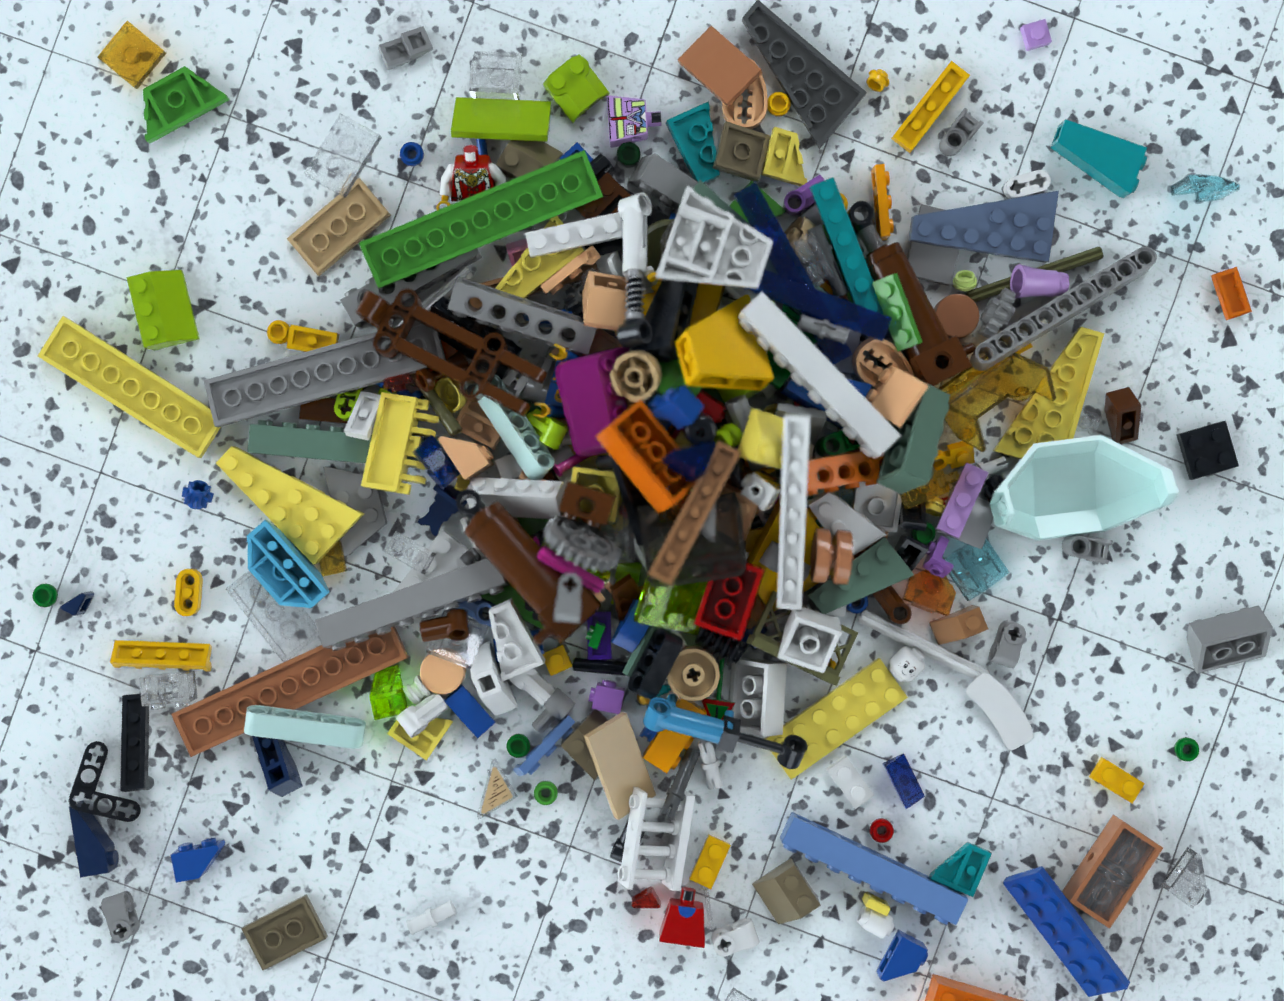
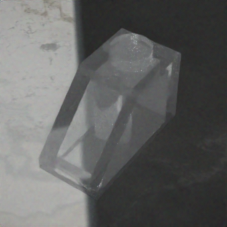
M1187 847L1161 886L1192 909L1203 900L1207 887L1202 857Z

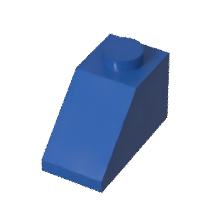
M898 929L876 970L880 980L885 982L917 972L919 966H923L928 957V949L925 944Z

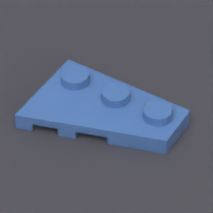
M569 715L564 717L543 738L542 743L538 744L527 754L526 760L521 765L517 764L512 770L518 776H523L527 773L533 774L541 765L538 761L544 755L549 757L557 748L555 743L560 738L566 739L574 729L571 726L575 721Z

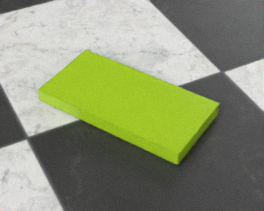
M456 97L451 137L548 142L551 101Z

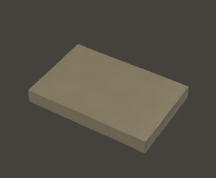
M307 894L241 928L263 971L328 937Z

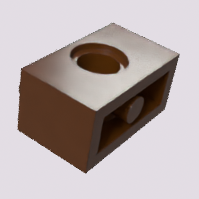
M568 481L558 511L564 512L563 517L576 521L578 517L587 519L588 525L601 528L602 524L607 525L616 496ZM587 498L593 502L594 507L591 512H584L581 509L580 504L583 499Z

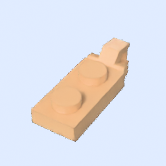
M591 245L541 285V290L545 295L550 292L552 295L556 294L564 287L563 281L567 278L575 279L583 272L581 270L582 266H593L601 256Z

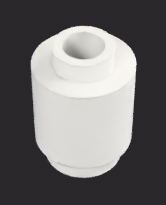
M865 905L858 914L857 923L861 924V928L880 938L890 936L895 924L892 922L893 917L890 915L885 916Z

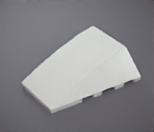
M687 185L655 278L757 289L773 241L746 223H741L728 211L724 212L715 206L714 202L706 197H701L694 192V189Z

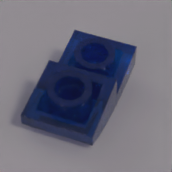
M432 435L412 452L428 469L426 473L442 490L460 474L444 448Z

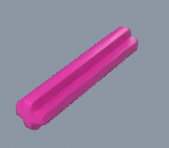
M543 546L538 552V560L564 575L567 573L576 574L581 579L582 585L589 590L599 593L603 589L604 581L578 565H574L573 562L566 561L563 556L557 555L556 552L546 546Z

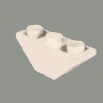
M491 641L469 649L471 678L483 703L495 716L517 708L518 705L508 681H501L500 663L496 661Z

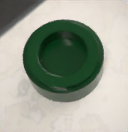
M633 142L622 143L617 150L618 162L628 168L638 164L641 157L639 147Z

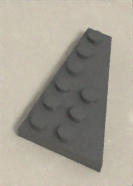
M757 0L742 17V22L785 94L789 97L790 102L817 147L820 149L864 98L867 92L769 8Z

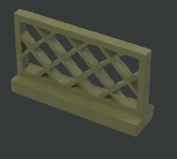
M772 591L759 621L746 643L778 658L783 631H780L776 619L786 615L789 616L791 609H786V612L775 615L772 606L777 598V592ZM773 621L776 634L766 636L760 633L764 623ZM841 624L842 631L850 634L846 644L839 647L838 644L836 645L834 652H836L838 662L834 669L827 666L824 673L785 660L782 661L837 686L841 678L839 674L858 632ZM778 637L779 642L774 640L773 638Z

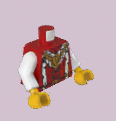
M467 145L463 148L464 155H457L455 163L449 164L441 177L439 195L442 197L436 209H440V204L451 205L448 202L449 197H451V201H461L506 182V176L496 164L492 163L490 156L478 155L476 146Z

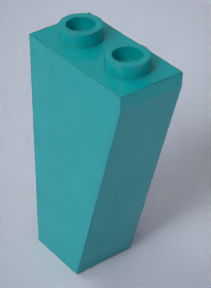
M1067 119L1058 125L1051 145L1052 150L1121 198H1125L1135 192L1139 184V179H1137L1139 170L1143 169L1147 161V156H1145L1147 147Z

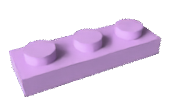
M969 463L964 464L935 529L957 539L960 537L989 472Z

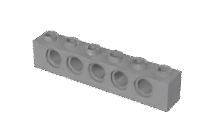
M474 249L437 264L433 270L425 269L416 273V278L412 282H406L405 278L393 282L395 290L391 294L385 293V286L378 289L374 277L365 282L366 285L362 288H353L344 294L345 297L340 299L353 324L360 328L367 324V322L362 320L355 312L367 291L379 295L392 305L401 290L412 289L418 295L455 274L463 266L467 267L481 259L482 256L478 249Z
M462 277L457 278L448 305V309L453 310L452 313L456 316L465 318L468 315L476 318L478 323L484 325L492 323L498 325L499 329L505 332L513 333V331L523 333L522 336L527 339L536 340L538 338L546 341L547 345L558 348L554 346L556 343L569 348L568 351L576 355H582L583 353L588 355L597 329L584 326L583 317ZM470 298H479L482 306L479 308L473 307L470 304ZM501 305L505 308L506 313L504 315H497L494 313L493 307ZM518 313H525L529 317V321L521 323L517 320L516 315ZM544 320L549 321L552 324V329L545 331L540 328L539 323ZM566 328H571L575 331L576 335L572 338H566L562 331Z

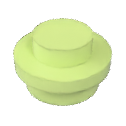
M959 271L953 278V287L959 291L967 292L977 286V278L972 271Z

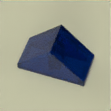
M711 442L674 450L663 457L662 462L688 481L693 482L705 474L716 444Z

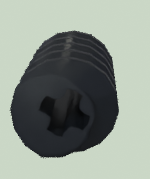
M703 627L695 639L696 644L704 640L703 649L711 645L710 654L713 655L719 651V660L727 657V666L737 663L749 646L746 643L741 647L740 640L736 639L733 641L732 637Z

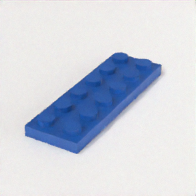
M1043 866L1005 878L1004 886L1088 997L1128 988L1130 981Z

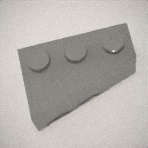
M657 154L642 157L628 181L642 191L659 199L665 206L673 207L676 210L679 209L678 205L682 201L687 185L693 189L698 183Z

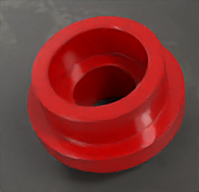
M876 819L870 825V835L876 842H888L894 834L893 825L887 819ZM880 826L885 827V832L882 834L877 833V829Z

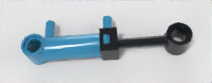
M669 694L667 700L660 697L651 699L643 718L645 727L651 731L660 732L666 729L717 744L716 749L733 753L737 742L776 752L778 753V762L788 769L799 767L808 748L806 741L797 735H788L784 742L780 744L741 733V720L734 718L732 710H726L724 718L721 720L676 707L677 696L674 694Z

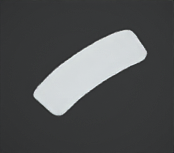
M988 673L980 674L966 688V694L989 717L1007 749H1017L1033 739L1032 727L1025 713L1008 690Z

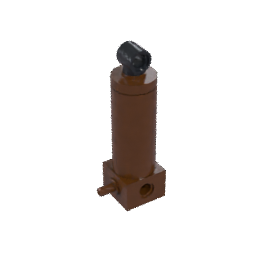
M465 489L457 495V509L461 515L467 517L470 521L464 530L465 535L538 614V620L544 628L532 638L536 645H540L550 635L562 644L597 612L599 608L598 603L582 587L580 622L554 621L558 585L564 574L537 559L541 547L499 501L486 506L481 501L479 494L472 489ZM467 498H472L476 504L473 508L467 509L462 506L463 501ZM568 579L567 583H563V586L567 587L568 592H572L575 587L577 588V585L573 584L570 579Z

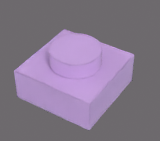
M1046 19L1022 25L1020 28L1026 51L1050 45L1052 42Z

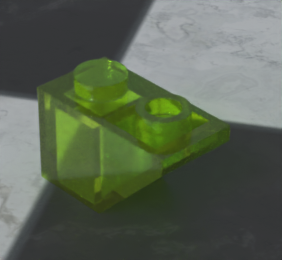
M399 665L387 667L374 674L369 695L374 720L399 715L408 708Z

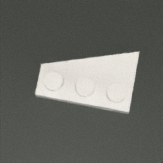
M822 492L807 502L823 528L830 531L832 540L837 530L852 532L853 555L887 535L884 530L875 526L868 518L859 514L832 492Z
M512 598L491 607L489 616L493 638L496 641L497 659L501 668V681L503 682L544 664L545 658L538 645L532 640L533 636Z

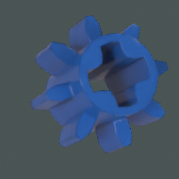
M201 480L189 481L188 487H183L182 497L185 498L184 504L196 510L207 508L208 502H212L214 493L210 492L211 486H208L206 482Z

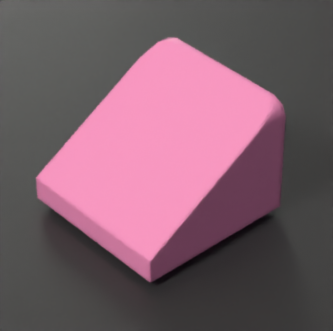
M526 238L506 244L512 266L516 264L522 253L528 248Z

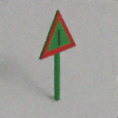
M725 658L720 660L719 663L720 679L717 686L716 699L705 698L702 700L707 716L721 720L724 718L725 711L731 710L735 705V702L721 700Z

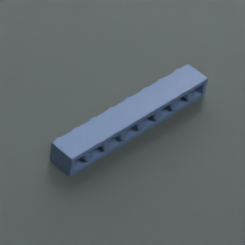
M791 812L780 835L785 849L796 853L798 850L806 854L805 858L814 863L821 861L827 864L826 867L835 873L842 871L849 874L848 878L856 883L866 882L870 884L872 890L883 894L885 891L892 895V899L901 904H904L906 901L922 914L929 912L935 915L934 918L947 925L950 922L957 925L968 902V898L964 893L936 882L913 868L794 812Z

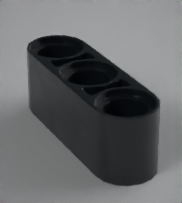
M658 628L654 631L629 679L628 688L631 692L650 700L659 694L682 649L683 640L680 636L663 628Z

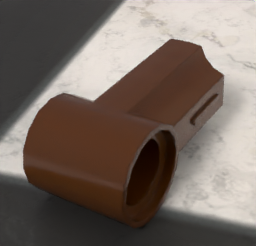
M892 585L872 594L891 622L905 624L910 620L912 616L910 607L904 603ZM898 606H901L905 611L904 617L900 620H897L893 615L894 609Z
M453 609L447 612L446 616L422 620L419 623L423 642L449 638L453 641L465 640L469 636L468 613L463 609Z

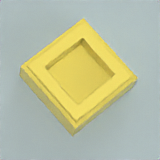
M865 892L862 897L864 905L888 916L890 906L887 901L869 892Z

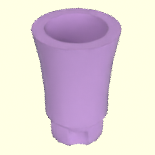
M1021 264L1015 266L1010 279V290L1015 292V298L1060 296L1068 291L1070 285L1067 273L1032 268Z

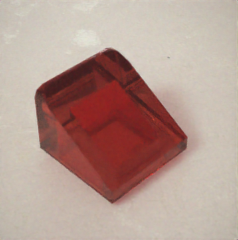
M650 886L634 895L631 905L633 908H661V901L653 887Z

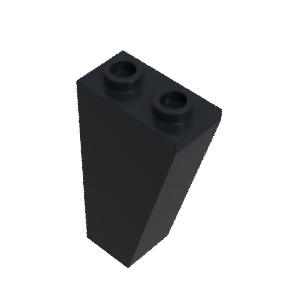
M663 279L644 318L651 327L652 339L647 344L629 348V352L639 350L647 352L656 358L658 362H671L672 360L679 359L675 342L690 326L699 283Z

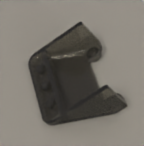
M735 492L723 494L716 501L715 542H709L699 533L672 586L734 578L745 572L746 555L741 505ZM652 505L637 506L648 582L657 588L669 587V585L649 576L648 573L677 519L660 521L659 513Z

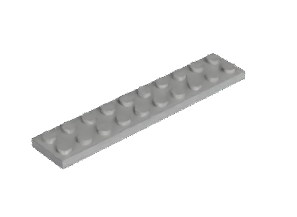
M415 321L405 340L446 361L439 332ZM375 332L204 380L214 426L222 427L416 373L421 368H430L399 352L392 358L383 357L373 347V339L377 333ZM391 340L384 341L381 345V350L389 349L392 344Z

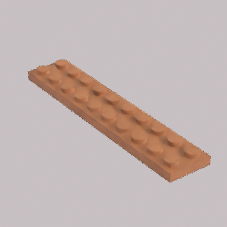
M395 626L391 627L392 631L389 633L368 635L369 639L366 641L346 643L347 647L338 651H332V649L323 648L320 645L172 713L171 716L190 757L245 733L244 725L248 706L262 705L295 710L407 659L409 656Z

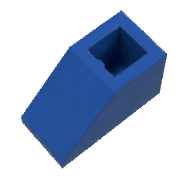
M209 838L201 841V844L193 845L192 842L179 845L178 849L170 854L176 883L198 879L203 876L225 846V839L216 841V838Z

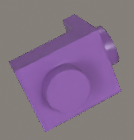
M942 535L935 542L931 541L927 545L929 550L926 553L927 556L922 567L932 575L944 578L952 571L954 565L942 559L949 539Z

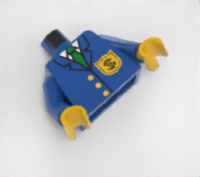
M556 343L554 346L559 348V353L557 355L549 353L552 358L557 360L555 369L560 362L581 357L565 350L563 346ZM555 369L545 403L536 402L534 404L542 408L540 414L533 413L536 417L565 418Z

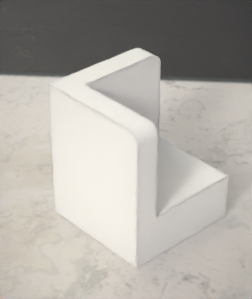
M618 251L601 255V258L596 262L600 273L625 277Z

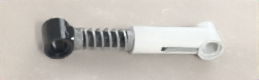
M643 192L623 198L618 202V211L623 220V275L627 284L625 287L627 290L625 293L627 297L625 299L627 303L625 308L627 311L625 312L624 324L619 326L617 335L620 344L627 349L647 344L652 339L651 327L644 319L645 315L642 313L645 311L642 308L645 304L642 302L645 298L642 295L645 292L642 289L645 285L642 281L645 279L644 276L647 275V216L652 212L651 201Z

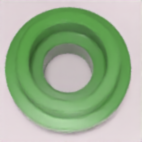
M550 781L538 783L534 790L536 801L542 805L552 804L558 795L557 787ZM542 790H550V795L544 796Z

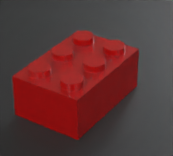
M718 553L694 625L741 641L744 637L766 568Z

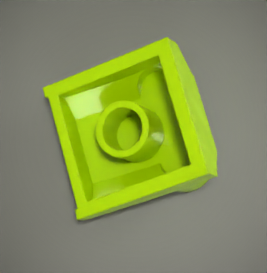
M580 54L567 60L552 72L543 83V87L572 123L598 101L610 94L590 68L588 61Z

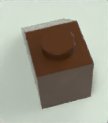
M1130 387L1107 392L1105 397V414L1112 440L1118 444L1138 440L1141 415L1140 402Z

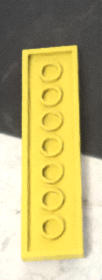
M62 316L38 354L39 358L198 458L203 457L221 428L214 426L210 407L65 316Z

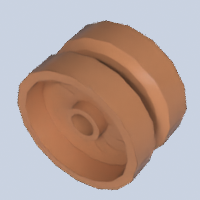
M815 528L810 558L812 582L825 583L830 573L834 584H848L853 557L851 531L837 530L832 540L828 529Z

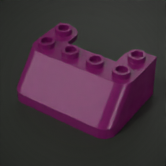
M623 346L610 348L560 362L555 369V376L573 449L581 457L608 453L595 436L628 409L625 396L621 397L617 394L612 386L610 374L617 358L629 352V348L627 349Z

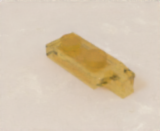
M943 470L934 471L929 483L900 494L905 509L948 493L951 490L949 484L958 480V471L947 474Z

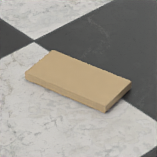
M358 178L290 235L287 240L313 271L320 276L388 219L391 214L364 182Z
M621 712L584 735L614 818L620 820L630 813L629 798L633 794V787H639L648 793L647 798L656 796L627 713Z

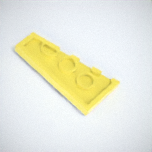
M558 216L549 219L544 228L562 225L563 222ZM579 247L531 258L529 249L526 248L520 259L511 267L495 289L526 298L565 265L583 253L584 249Z

